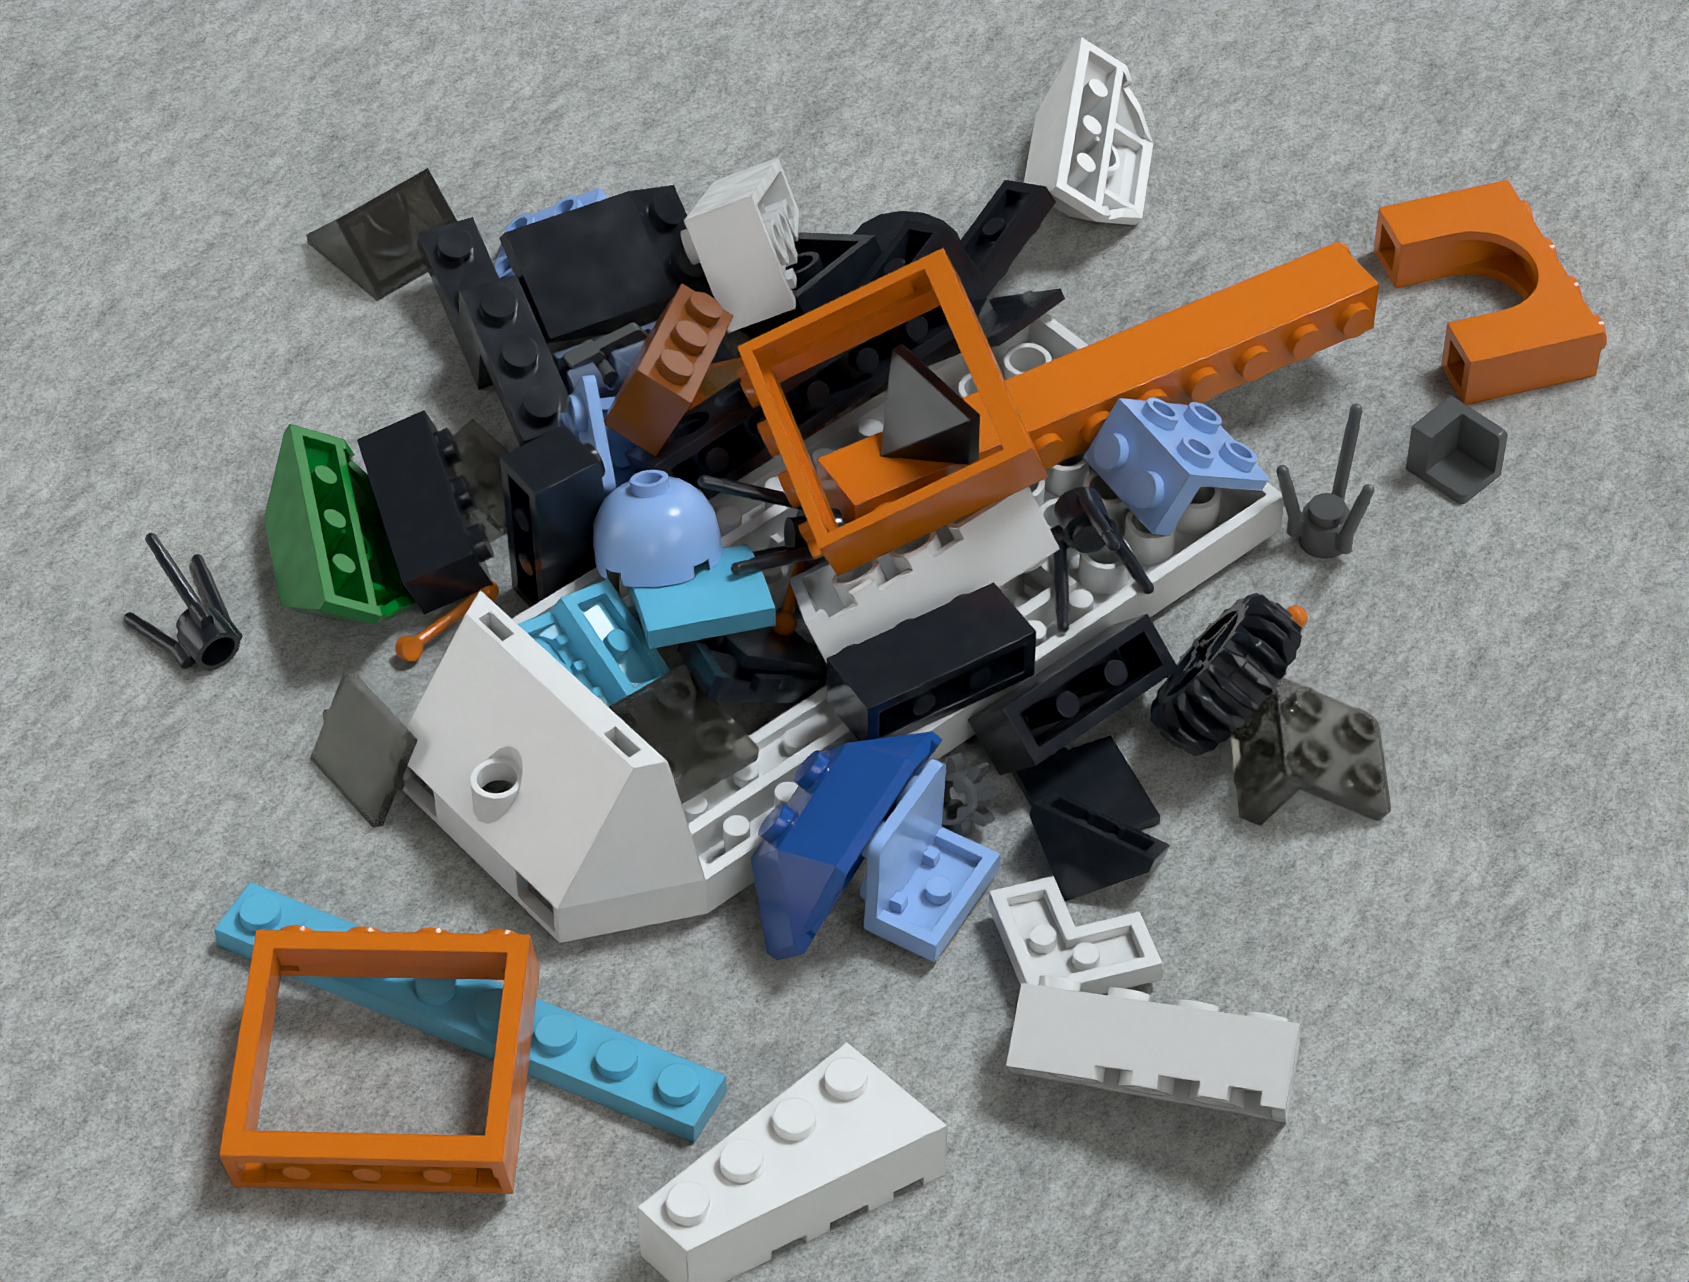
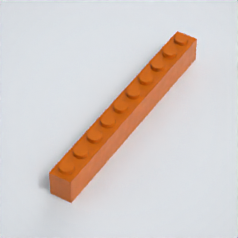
M1335 242L1005 381L1046 470L1061 461L1087 451L1119 398L1147 401L1148 398H1157L1166 403L1189 405L1191 402L1204 403L1218 394L1246 382L1258 380L1267 373L1298 360L1307 359L1321 350L1347 339L1356 338L1364 332L1373 329L1379 283L1338 242ZM979 391L963 397L980 414L979 460L971 464L1004 449ZM882 431L817 458V475L830 507L838 508L843 515L844 523L847 524L969 465L880 456Z

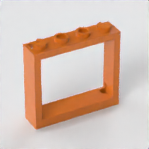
M944 248L737 346L748 372L740 376L742 381L740 385L751 406L755 408L761 405L766 420L757 424L761 437L771 456L775 458L781 455L787 470L777 474L780 484L791 506L795 509L802 505L808 520L798 525L799 531L807 542L813 559L816 560L824 556L837 576L1048 478L962 282ZM941 305L1004 449L838 527L779 382Z
M298 925L285 926L280 930H256L219 1153L233 1187L514 1194L540 966L531 935L518 934L508 929H491L484 934L450 933L433 927L422 928L416 932H382L376 928L366 926L353 927L348 931H314L311 928ZM281 976L504 980L485 1136L257 1131Z

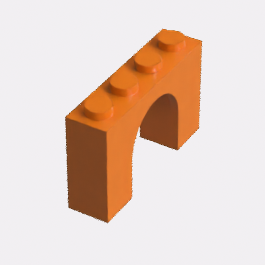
M1509 180L1379 207L1373 251L1395 288L1455 275H1478L1498 280L1510 286L1525 300L1509 309L1447 322L1441 367L1462 403L1469 405L1596 376L1600 353L1605 348L1607 342L1604 323L1600 316L1597 314L1593 315L1582 298L1578 281L1574 276L1567 274L1558 260L1554 243L1550 238L1543 236L1534 222L1530 205L1525 200L1521 201Z

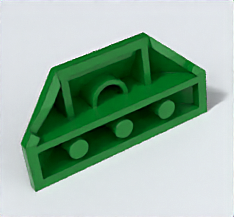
M289 424L283 434L264 514L280 605L301 613H309L336 621L374 625L409 611L414 605L415 600L402 583L368 474L351 460L355 454L344 439Z

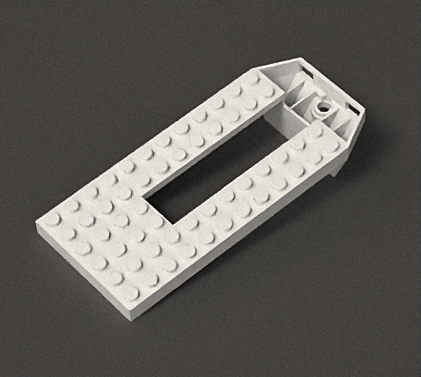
M1045 313L1002 345L990 348L1006 380L1086 347L1088 344ZM962 353L928 366L961 398L978 392ZM887 390L804 440L816 473L817 458L883 431ZM1087 451L1046 469L1048 478L1029 487L1049 528L1051 529L1058 525L1054 514V506L1060 496L1078 487L1095 489L1100 493L1110 519L1115 521L1121 537L1154 585V591L1148 595L1144 594L1117 554L1111 552L1106 545L1094 553H1081L1075 548L1069 547L1067 552L1070 627L1066 633H1061L1057 629L1055 612L1053 554L1048 556L1045 563L1037 569L1019 574L1000 586L999 589L1036 630L1034 676L1109 626L1144 614H1148L1149 617L1153 616L1280 531L1284 507L1281 492L1268 482L1262 491L1200 486L1171 535H1153L1083 458ZM777 456L738 482L783 491L777 475L787 470L782 456ZM719 493L709 500L720 528L722 548L747 544L752 551L785 546V520L787 517H796L798 509L725 493ZM826 559L808 560L805 571L826 561ZM794 563L762 570L775 605V611L783 606ZM597 567L512 619L480 591L466 612L394 751L398 786L559 943L707 914L754 883L751 857L763 840L758 835L759 828L769 813L781 803L786 805L797 789L798 785L793 782V778L800 765L816 750L823 752L846 743L858 742L857 738L828 704L826 685L675 783L668 761L518 625L521 622L551 611L561 597L607 580L600 576ZM608 570L609 581L635 618L627 587L622 585L621 573ZM637 620V622L639 623V625H640L641 628L643 629L642 624H641V621H640V620ZM679 644L656 648L673 675L687 667L677 651ZM1032 677L909 733L916 734L933 731L943 739L923 769L931 759L938 760L975 735L973 728L968 722L969 718ZM416 775L434 791V798L414 780ZM496 780H504L514 784L510 790L503 793L494 794L481 789L487 783ZM528 882L553 905V913L528 890Z

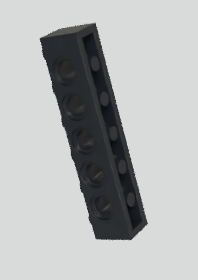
M941 305L779 382L802 438L888 382L893 348L903 344L921 360L954 338ZM739 377L687 411L656 457L638 445L624 454L635 474L646 470L664 471L669 477L680 478L700 489L706 498L710 500L721 492L700 487L698 485V478L701 475L739 481L773 458L757 426L758 423L766 420L761 405L755 408L751 406L740 385L742 381Z

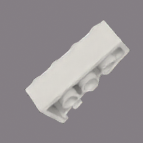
M777 157L714 181L684 220L687 229L681 231V239L690 262L693 265L701 263L715 300L721 305L722 309L733 315L727 329L728 333L796 308V299L790 289L796 288L797 277L793 268L786 270V267L797 263L798 254L794 242L798 241L799 210Z
M1027 487L840 576H837L826 560L790 578L789 581L805 624L827 664V658L837 654L843 648L852 644H859L894 628L906 619H914L945 605L961 594L971 593L993 582L999 588L1019 574L1037 569L1045 563L1048 556L1060 548L1030 487Z
M1040 975L1038 985L1021 983L1006 1064L1011 1073L1284 1123L1287 1122L1300 1046L1299 1023L1288 1022L1287 1018L1260 1012H1247L1246 1016L1218 1012V1006L1192 1000L1180 999L1177 1001V1006L1149 1002V994L1125 988L1109 987L1107 995L1081 992L1080 982L1057 976Z
M846 1042L637 1207L641 1256L669 1282L729 1281L771 1260V1251L799 1238H803L807 1243L829 1232L831 1222L862 1207H865L870 1212L893 1201V1192L917 1180H920L925 1185L946 1175L947 1125Z

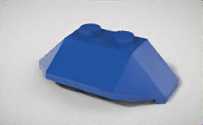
M933 731L850 742L823 752L816 750L800 765L793 778V782L798 785L797 789L786 805L784 803L779 804L765 818L758 831V835L763 840L751 857L766 951L778 961L802 955L806 952L817 931L865 859L862 856V850L882 820L886 822L894 811L897 796L911 774L919 775L930 756L943 740Z

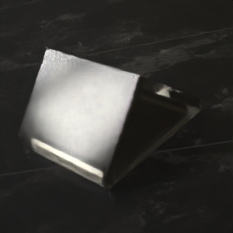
M427 168L396 183L306 234L307 243L376 301H379L428 272L417 246V233L457 222V219Z

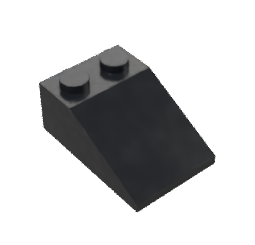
M674 185L627 191L507 231L499 237L514 275H517L546 344L609 334L633 322L640 327L653 323L659 319L681 284L695 292L713 295L701 263L693 265L685 252L681 231L687 229L684 223L687 214Z
M798 232V241L794 242L798 254L797 263L786 267V270L793 268L797 277L796 288L790 289L796 299V308L738 330L752 338H756L854 291L882 253L875 235Z

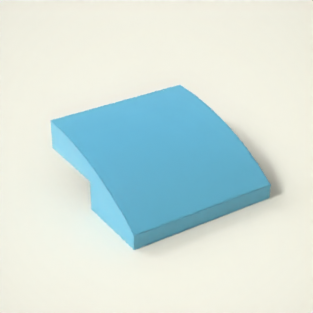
M747 544L722 548L723 553L715 567L710 570L709 559H707L705 562L694 566L695 578L684 583L663 587L626 586L635 618L641 621L649 649L776 625L775 605L762 570L735 575L731 572L730 568L733 563L755 557Z
M609 579L563 596L551 611L518 624L621 719L672 690L678 683L656 648H648L643 629Z

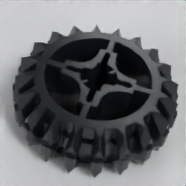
M1258 593L1247 595L1245 598L1237 600L1231 608L1224 609L1219 618L1213 623H1209L1206 630L1198 638L1194 639L1193 644L1185 654L1179 657L1180 660L1177 663L1179 670L1168 676L1164 684L1157 690V697L1152 701L1150 722L1161 731L1160 735L1173 746L1179 749L1182 748L1188 754L1195 757L1214 750L1219 743L1227 741L1237 728H1242L1245 721L1255 711L1259 710L1260 705L1267 696L1273 693L1276 684L1286 675L1287 667L1296 659V652L1301 645L1302 627L1291 618L1292 614L1278 602L1274 603L1263 594L1260 595Z

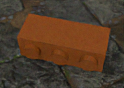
M681 284L647 335L604 419L605 426L656 457L691 405L730 325L733 315L722 309L721 305L710 295L703 292H695Z

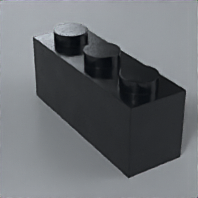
M423 410L357 439L402 583L424 614L430 613L476 593L484 587L492 586L493 582L486 561L494 557L493 549L481 524L473 525L469 513L477 510L478 505L465 476L457 477L453 465L462 462V458L450 430L446 427L438 431L426 411Z
M565 425L500 456L512 589L529 607H532L596 568L593 549V523L603 502L601 478L605 475V467L595 447L588 442L583 444Z
M993 582L971 593L961 594L945 605L914 619H906L890 630L859 644L849 645L837 654L828 657L827 702L858 741L907 735L1034 676L1036 630Z
M1144 614L1109 626L969 718L968 722L1001 776L1036 766L1179 670L1149 615Z

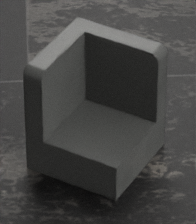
M1449 396L1412 425L1406 470L1457 503L1465 504L1501 475L1508 434L1502 427L1453 396Z

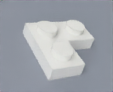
M1054 876L989 891V910L1020 985L1021 983L1038 985L1040 975H1049L1080 982L1081 992L1105 994L1108 993L1109 987L1126 989L1161 980L1162 961L1140 911L1075 927Z

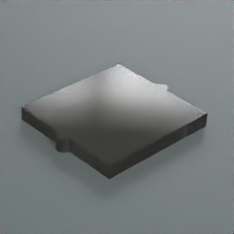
M354 671L344 672L330 708L323 711L324 724L310 760L372 828L381 827L384 825L397 790H402L405 786L403 776L418 739Z

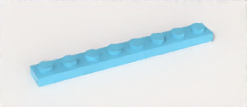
M250 882L214 931L217 946L251 960L256 930H280L285 926L298 925L311 928L314 931H348L350 928L358 927V925ZM291 976L494 1060L503 984L496 981L482 979ZM536 999L528 1075L695 1143L727 1092L726 1075Z

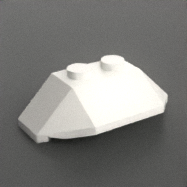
M1082 37L1074 45L1036 113L1024 183L1046 186L1056 200L1053 207L1069 217L1095 222L1136 225L1143 216L1153 142L1141 106L1128 86L1132 82L1128 67Z

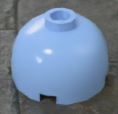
M646 470L636 473L630 478L629 482L615 489L603 500L593 523V549L595 564L600 576L608 580V570L621 573L622 585L629 587H663L684 583L695 578L694 566L709 559L711 570L718 564L723 553L716 514L703 492L680 478L669 477L666 472L660 470Z

